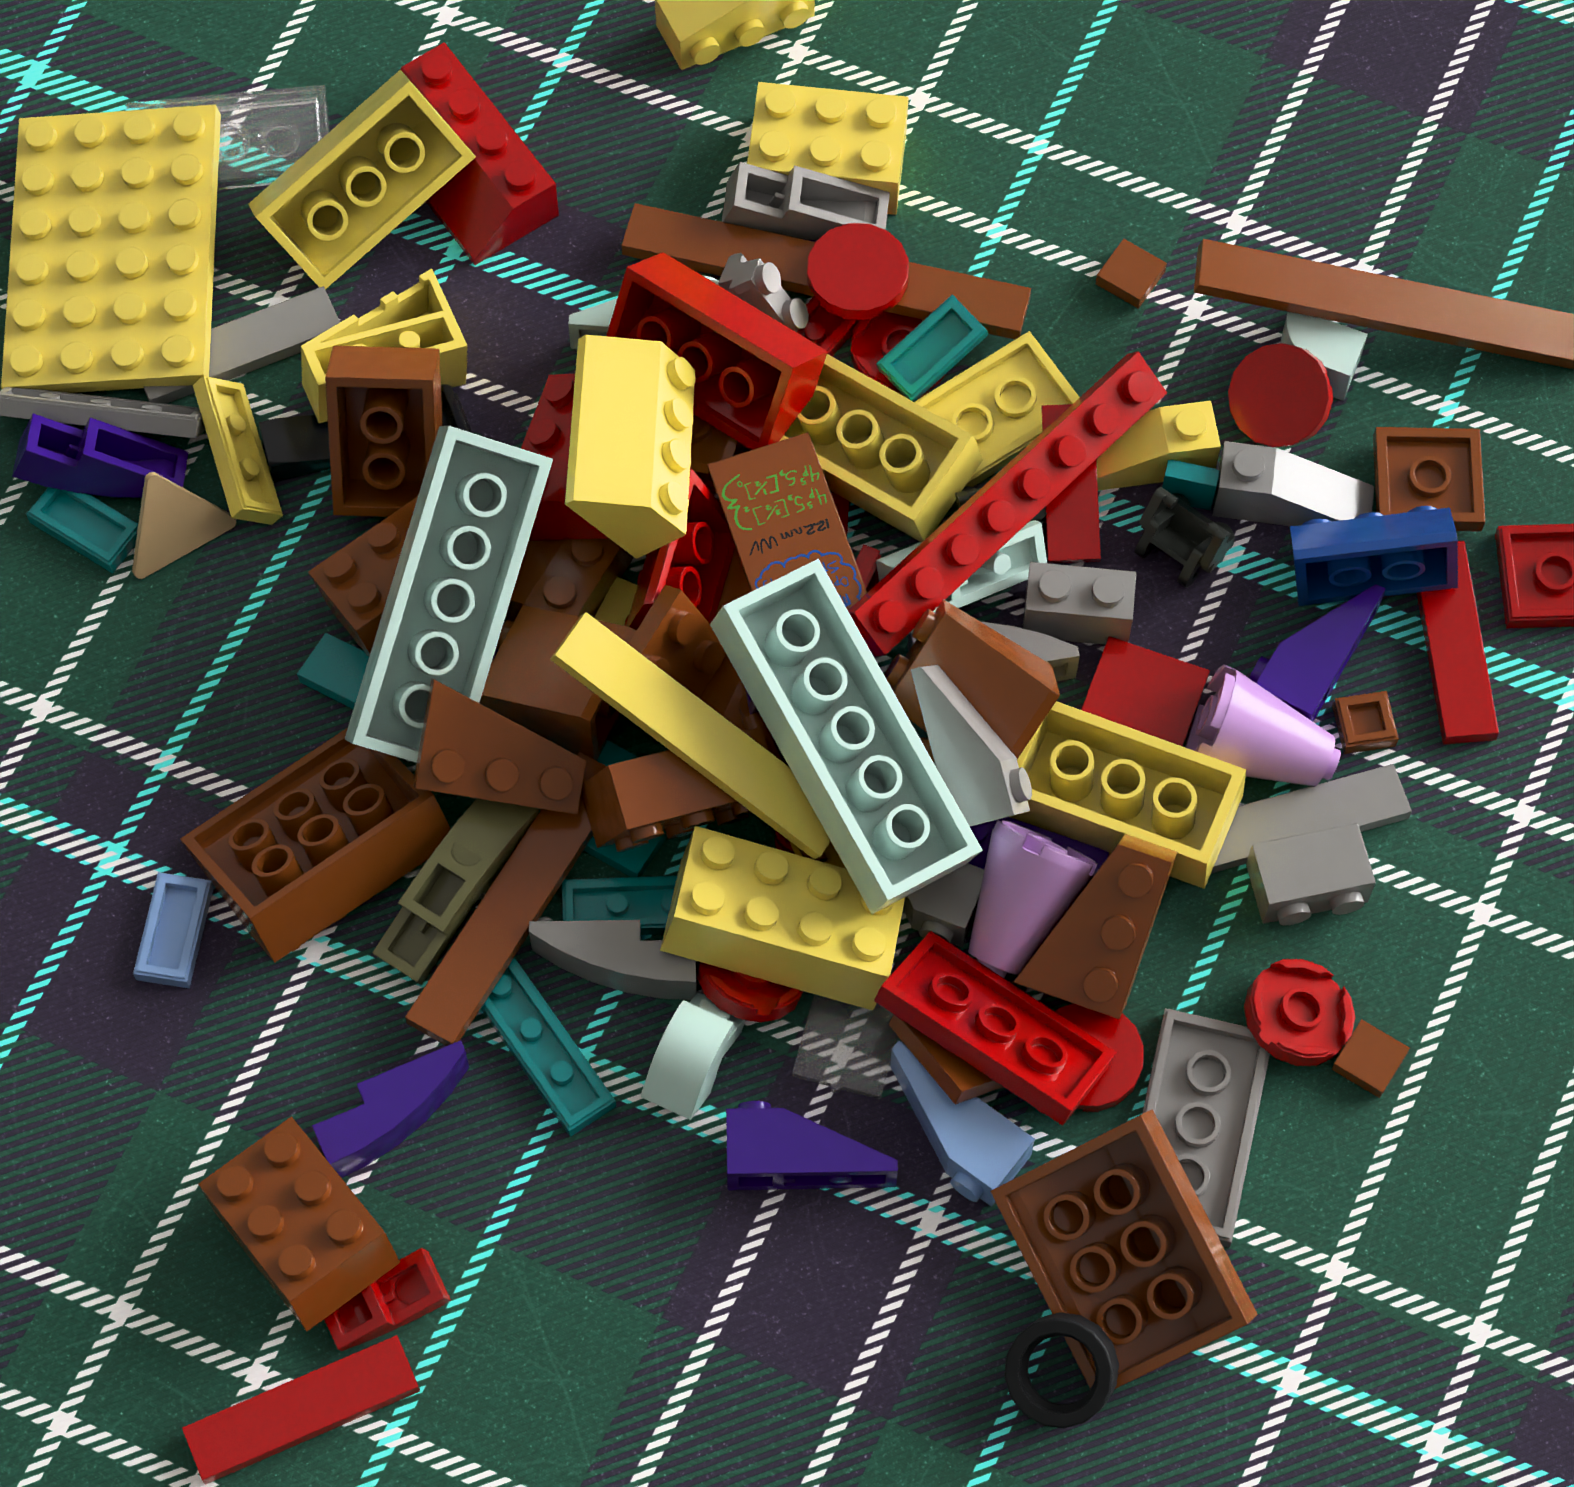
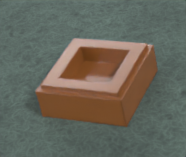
M1123 239L1097 274L1095 284L1139 309L1165 273L1167 263Z
M1387 691L1334 699L1332 708L1343 754L1396 747L1399 738Z
M1361 1019L1331 1070L1380 1098L1410 1048Z

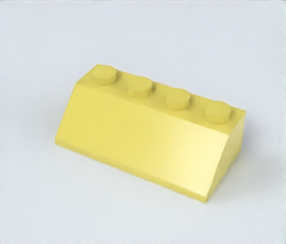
M399 70L248 205L257 220L318 287L324 286L326 290L476 156L407 76Z
M584 335L578 339L565 505L634 558L638 559L686 535L694 385L696 381L695 369L685 358L679 357L661 341Z

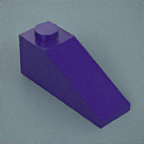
M1378 584L1371 586L1283 640L1277 646L1270 660L1263 656L1259 658L1249 679L1314 722L1378 612L1386 588Z
M747 1101L740 1103L736 1109H726L728 1190L896 1187L898 1160L785 1108H771L770 1103L763 1101Z

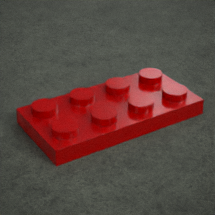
M932 931L924 937L881 985L874 999V1002L893 1013L898 1019L905 1021L940 1044L945 1050L952 1052L987 1075L992 1081L999 1083L1062 1126L1108 1069L1117 1053Z

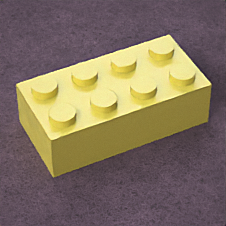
M828 354L813 397L780 439L782 441L808 432L830 491L920 542H923L935 531L955 502V493L961 492L983 461L973 434Z
M1056 701L1017 759L1019 768L1023 767L1030 779L1032 797L1028 800L1030 811L1009 817L1109 852V854L1125 834L1177 851L1170 877L1205 889L1242 800L1246 769Z
M695 826L681 859L660 951L873 1011L877 1004L874 1002V999L881 985L891 975L905 897L871 914L846 868Z

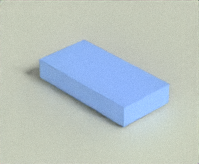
M158 872L133 971L136 980L190 989L214 889L211 880Z

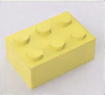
M758 82L747 164L786 175L790 173L795 165L890 192L887 214L897 215L907 132L909 97Z

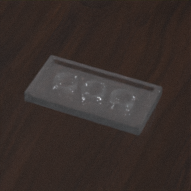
M325 85L125 103L126 111L216 104L221 114L217 190L270 185L330 132Z

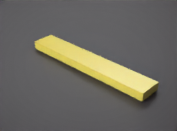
M587 612L582 614L550 660L811 858L821 857L831 841L790 767Z

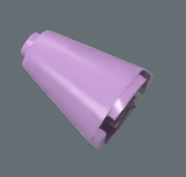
M1222 665L1218 668L1206 688L1216 692V694L1208 698L1205 706L1199 704L1188 733L1185 748L1246 769L1245 777L1314 787L1319 784L1322 778L1326 780L1332 778L1341 755V751L1334 748L1335 737L1238 670L1227 665Z
M997 820L991 834L968 952L977 958L976 961L1005 979L1007 972L1016 975L1021 972L1094 876L1098 863L1070 847H1067L1066 850L1051 842L1052 839L1043 834L1009 821L1002 820L1001 822Z

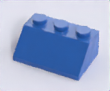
M1419 506L1409 510L1407 513L1383 515L1377 512H1368L1349 520L1331 522L1327 519L1318 518L1308 520L1302 525L1290 526L1299 606L1347 601L1375 584L1386 588L1383 596L1458 588V540L1450 508L1437 509L1432 506Z

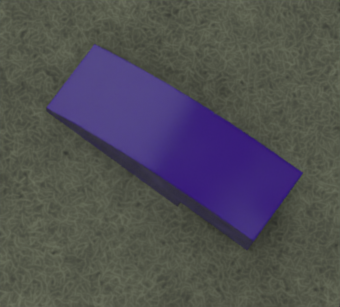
M33 413L19 439L12 477L45 487L75 493L142 498L145 476L150 472H156L183 487L189 452L93 418H89L84 429L80 430Z
M460 1040L357 1083L363 1102L362 1105L312 1125L323 1156L341 1178L371 1164L398 1146L424 1124L450 1096L469 1069L462 1041Z

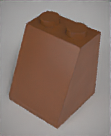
M943 599L935 612L930 609L924 612L912 632V637L916 639L915 643L906 656L900 653L896 655L884 676L909 720L926 731L911 669L939 665L1018 759L1060 696L1053 667L1048 662Z
M523 605L515 621L507 620L502 627L496 646L498 652L491 663L479 703L575 755L581 752L597 761L621 713L550 660L579 619V616ZM597 620L627 644H629L637 631L628 626Z

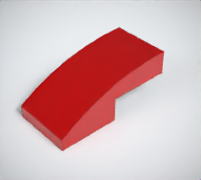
M420 1248L400 1259L398 1265L324 1319L338 1350L344 1351L382 1336L451 1301L429 1251Z

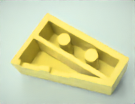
M433 269L419 276V283L399 295H396L393 291L380 299V306L360 318L352 315L301 345L302 385L318 423L328 421L325 376L333 346L440 349L441 385L447 384L453 388L466 384L467 343Z

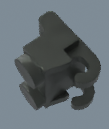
M1160 487L1153 494L1138 522L1145 531L1134 553L1145 559L1157 546L1184 565L1177 582L1188 588L1197 578L1199 573L1196 570L1200 565L1208 573L1214 570L1223 560L1227 551L1232 548L1235 536L1227 524L1213 522L1192 508L1185 496L1178 493L1171 494Z

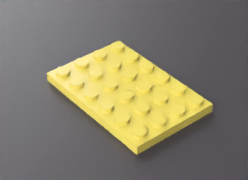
M216 104L19 118L1 389L12 387L78 393L144 388L143 386H188L195 384L202 376L209 377L221 114Z

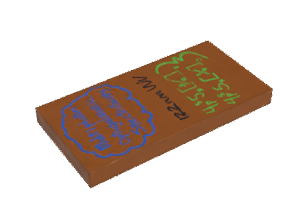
M808 432L707 464L712 484L751 592L819 559L847 610L867 593Z

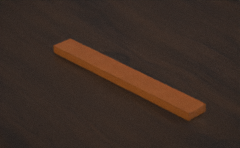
M634 203L621 245L622 255L645 260L664 252L692 270L721 276L728 258L733 254L742 253L747 261L760 258L763 263H773L779 270L781 286L784 290L814 296L813 291L811 293L807 284L808 255L815 244L814 241ZM909 262L908 287L901 301L892 309L889 306L886 310H883L925 320L953 294L983 325L988 334L1017 339L1021 336L1031 297V288Z
M1203 239L1198 246L1194 293L1574 369V314L1208 239Z

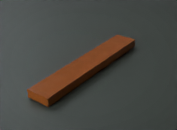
M581 752L577 754V756L586 760L583 783L607 767ZM582 794L580 795L577 814L541 809L405 1016L408 1025L446 1046L461 1040L528 937L529 921L539 920L593 836Z

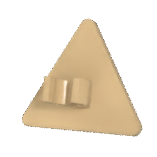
M156 472L148 473L144 480L132 566L133 574L138 579L151 575L231 530L236 525V519L231 518L229 512Z

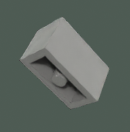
M1030 562L1025 595L1023 629L1046 634L1062 641L1106 645L1110 636L1128 642L1133 622L1136 572Z
M1358 823L1252 844L1246 862L1263 924L1279 921L1281 925H1294L1309 919L1313 913L1332 910V913L1336 915L1354 912L1362 908L1364 903L1369 901L1376 884Z

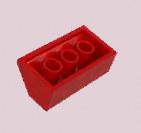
M445 42L401 67L400 70L476 156L426 201L474 265L559 216L556 183Z
M664 252L626 268L606 335L608 337L661 341L679 357L685 358L695 369L696 381L694 385L693 414L751 450L780 441L813 397L828 353L825 349Z

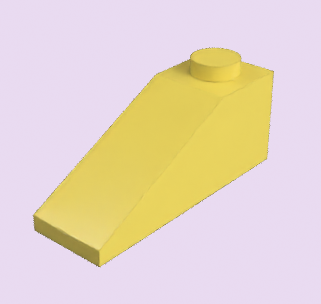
M1211 401L1158 407L1144 414L1097 458L1098 491L1164 482L1167 463L1171 459L1216 469L1221 444Z

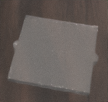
M814 994L792 1071V1077L829 1086L835 1094L845 1090L881 1100L891 1063L892 1048L898 1038L897 1034L888 1025L893 1013L878 1003L872 1011Z

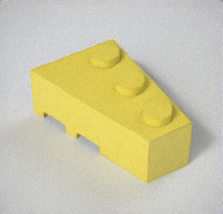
M655 0L656 26L680 69L684 70L696 64L704 65L710 63L720 54L740 46L754 45L764 36L784 28L800 26L808 18L815 16V0Z

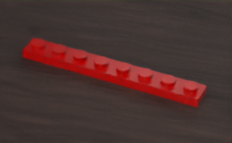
M1139 351L1124 356L848 610L875 657L885 656L915 628L927 609L934 611L943 599H947L1167 394V391Z

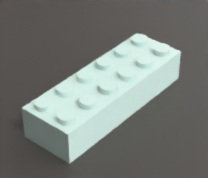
M439 426L345 740L358 746L417 763L431 678L478 703L480 702L553 462L552 458L455 427Z
M819 559L724 605L710 623V626L871 914L963 867L983 851Z

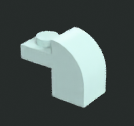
M1288 312L1281 343L1307 349L1322 361L1328 372L1326 374L1329 377L1330 386H1332L1333 397L1344 401L1361 359L1368 334L1333 322L1332 320Z
M699 992L690 1002L683 1000L660 1040L640 1097L691 1120L711 1093L721 1060L741 1034L745 1020L738 1019L720 1010L711 1000Z

